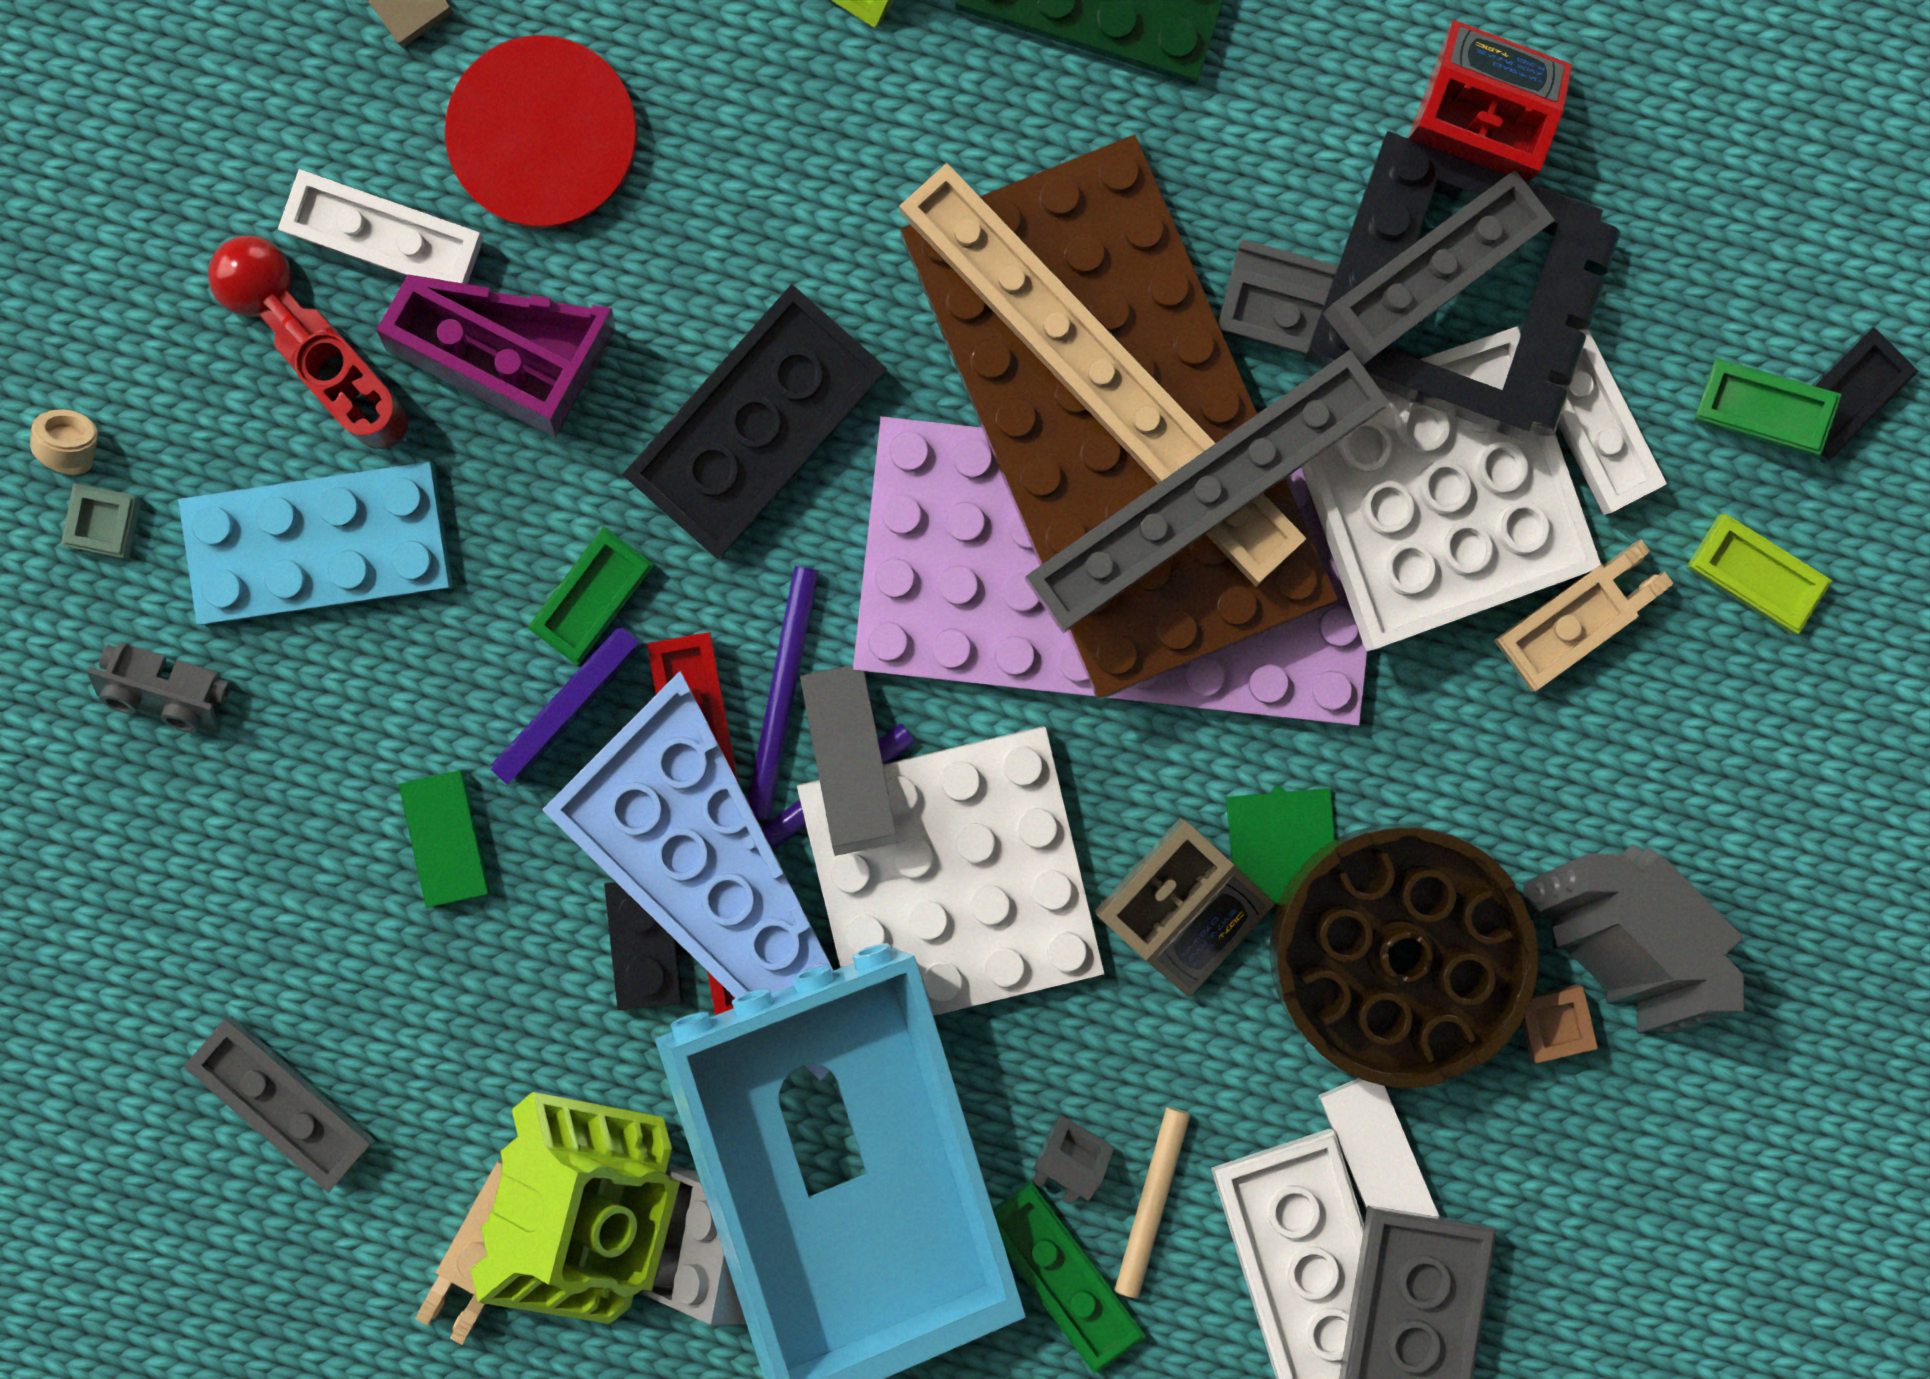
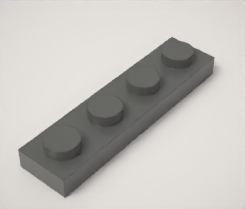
M1514 170L1333 303L1323 315L1362 365H1364L1555 221V219L1518 172Z

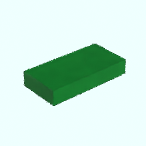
M1716 358L1695 416V422L1821 459L1842 400V394Z
M603 526L527 628L575 665L581 666L657 565Z
M464 769L399 783L398 786L425 907H433L492 893Z

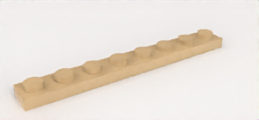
M948 163L899 205L900 214L1157 484L1215 444ZM1265 494L1259 496L1206 534L1256 587L1307 539Z

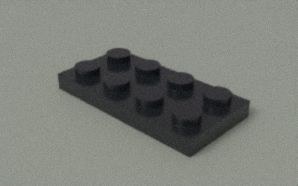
M791 284L622 475L720 561L883 378L888 369L798 288Z

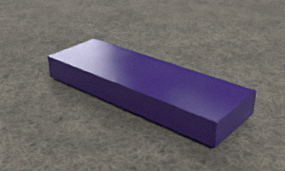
M623 627L617 628L491 764L493 766L491 770L507 785L518 783L646 643L632 630Z

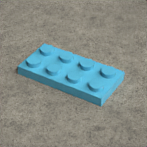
M432 462L178 499L197 625L225 623L453 588L435 463Z

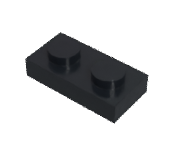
M616 881L605 883L617 1010L681 1004L683 1002L677 941Z

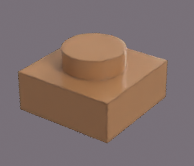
M1576 984L1533 994L1530 1005L1522 1020L1523 1031L1532 1062L1536 1064L1598 1049L1583 986Z

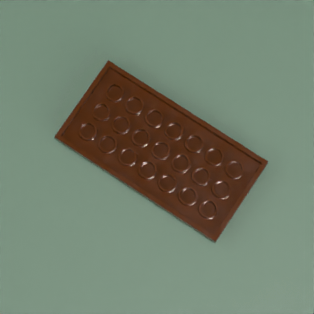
M1135 134L980 196L1215 443L1257 415ZM911 224L900 228V237L1041 566L1157 485V483ZM1286 479L1264 494L1307 539L1257 587L1205 534L1068 630L1097 701L1332 605L1338 600Z

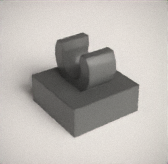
M1060 1114L1049 1130L1034 1166L1037 1170L1034 1176V1184L1041 1187L1045 1183L1046 1178L1050 1177L1067 1188L1062 1199L1068 1204L1073 1203L1079 1196L1089 1201L1102 1183L1115 1147Z

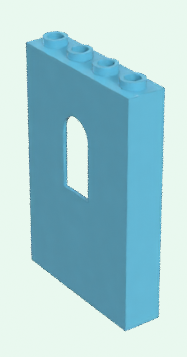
M887 943L859 950L852 955L854 963L831 971L829 966H820L803 971L792 978L794 986L771 994L769 989H759L740 995L732 1001L734 1009L710 1017L708 1012H699L682 1017L671 1023L672 1032L655 1038L764 1379H885L1026 1318L915 955L896 948L891 949L890 944ZM816 1064L827 1068L837 1080L866 1174L808 1197L780 1109L779 1093L783 1081L793 1070L803 1065Z

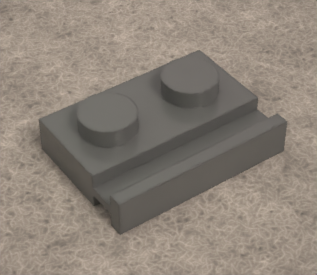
M1241 239L1217 321L1222 334L1305 356L1338 265Z

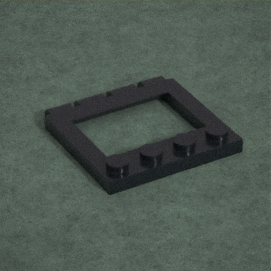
M1387 131L1304 361L1324 368L1350 350L1323 313L1333 303L1416 243L1433 192L1469 204L1507 175ZM1526 182V184L1555 219L1543 230V232L1553 235L1554 238L1503 390L1390 348L1384 349L1366 364L1362 365L1380 389L1524 441L1530 431L1542 436H1553L1556 432L1568 395L1567 390L1559 385L1567 386L1572 383L1586 340V335L1579 330L1590 328L1604 285V280L1598 275H1606L1608 273L1621 233L1615 226L1600 221L1602 209Z

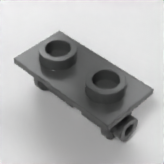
M121 642L117 647L109 644L105 646L100 657L99 668L106 671L89 667L87 670L97 697H99V700L104 705L113 710L126 714H135L137 709L156 714L160 716V719L165 724L183 732L195 733L198 728L219 733L220 726L213 704L224 706L231 689V683L222 680L220 672L177 660L169 679L165 680L159 678L167 661L164 655Z

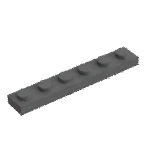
M1350 349L1026 575L1025 581L1064 634L1377 415L1390 402Z

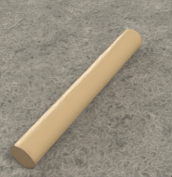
M1166 1107L1114 1289L1117 1293L1128 1297L1139 1298L1191 1115L1184 1110Z

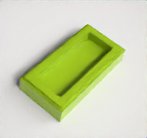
M1726 513L1717 516L1685 567L1792 635H1797L1801 632L1832 582L1825 575Z

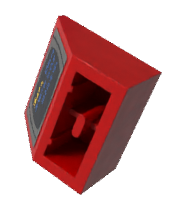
M1452 20L1408 139L1506 175L1516 170L1522 179L1528 183L1541 171L1563 113L1572 64Z

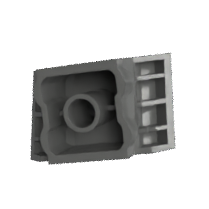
M1631 844L1622 854H1586L1524 882L1523 902L1530 919H1553V949H1565L1606 990V1004L1637 1003V1033L1681 1032L1684 1029L1714 1022L1717 1019L1744 1011V974L1726 957L1742 940L1743 936L1663 855L1658 854L1653 849L1647 847L1643 851L1635 844Z

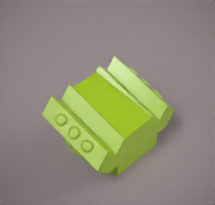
M532 1092L512 1109L518 1137L500 1151L503 1162L500 1171L502 1173L488 1221L481 1226L487 1255L470 1269L477 1302L611 1324L631 1308L635 1294L641 1290L652 1291L680 1181L665 1174L672 1147L664 1117Z

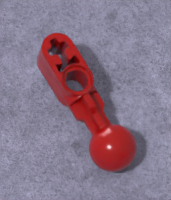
M251 235L235 237L222 244L214 253L208 269L209 286L219 304L226 310L239 316L261 317L275 333V349L291 365L298 377L342 427L361 443L374 449H385L398 443L408 427V413L405 406L319 310L304 309L289 292L292 282L291 268L281 249L265 238ZM343 356V367L340 373L330 380H320L319 372L322 364L330 357ZM360 393L375 406L377 412L381 415L372 424L361 408L352 401Z

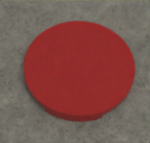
M533 35L501 43L485 52L469 66L454 88L448 104L445 119V142L449 161L455 175L467 193L490 214L512 225L530 229L549 230L571 226L584 221L585 217L604 206L618 189L623 187L629 177L636 157L638 125L629 93L619 76L603 58L594 51L572 40L548 35Z

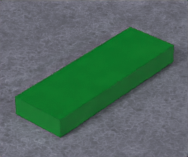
M1030 1180L992 1208L1007 1257L1094 1374L1146 1337L1144 1330L1036 1184H1034L1033 1180Z

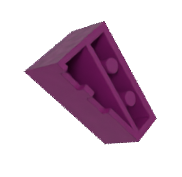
M409 274L406 276L376 329L387 352L554 438L557 437L616 330L613 311L609 307L591 305V308L563 304L552 302L549 297L530 294V298L491 292L488 287Z

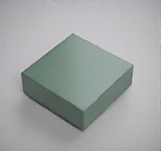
M73 483L61 545L130 559L142 497Z

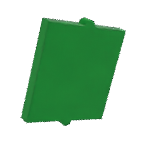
M1275 786L1272 788L1271 793L1226 797L1231 862L1273 903L1279 904L1283 892L1301 866L1313 854L1335 840L1331 788L1285 792L1282 787Z

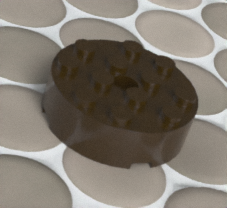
M1408 824L1371 826L1353 831L1328 843L1313 854L1293 876L1283 892L1272 923L1269 956L1271 974L1281 1005L1290 1021L1299 1033L1333 1065L1350 1075L1378 1085L1396 1088L1433 1086L1445 1083V1080L1460 1075L1478 1064L1483 1065L1516 1032L1530 1005L1538 972V945L1533 920L1529 917L1525 904L1515 887L1516 884L1507 872L1494 859L1469 842L1422 826ZM1413 938L1418 945V956L1415 963L1404 972L1393 971L1389 964V948H1392L1401 939Z

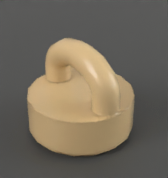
M65 409L51 410L40 414L33 421L30 448L36 459L51 470L67 475L85 474L93 465L97 449L98 431L96 425L88 417L76 411Z

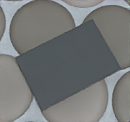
M1368 1205L1339 1379H1473L1497 1229L1486 1224Z

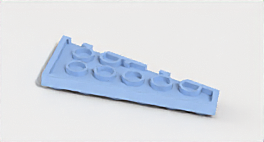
M680 670L542 810L735 998L759 989H769L771 994L792 987L794 986L792 980L794 976L812 968L829 966L831 971H834ZM805 1065L820 1081L829 1072L827 1068L821 1065Z

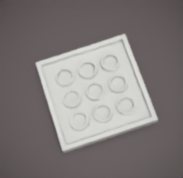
M1517 326L1420 360L1503 390L1521 335ZM1380 389L1390 402L1384 410L1301 467L1366 651L1386 646L1591 572L1601 565L1556 434L1553 436H1542L1530 431L1524 441Z
M1045 726L883 764L899 842L896 844L835 856L831 844L820 780L797 785L840 968L854 963L852 957L854 953L877 944L887 943L890 944L891 949L896 948L915 955L933 1016L1104 975Z

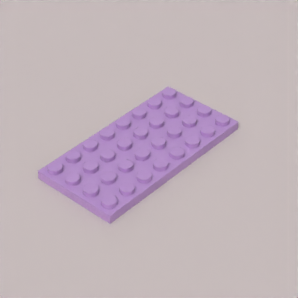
M881 417L853 670L1095 696L1068 631L1064 634L1025 581L1026 575L1038 568L1040 564L982 428ZM1299 468L1285 479L1338 600L1332 605L1107 698L1359 725L1367 651L1364 648L1302 468Z

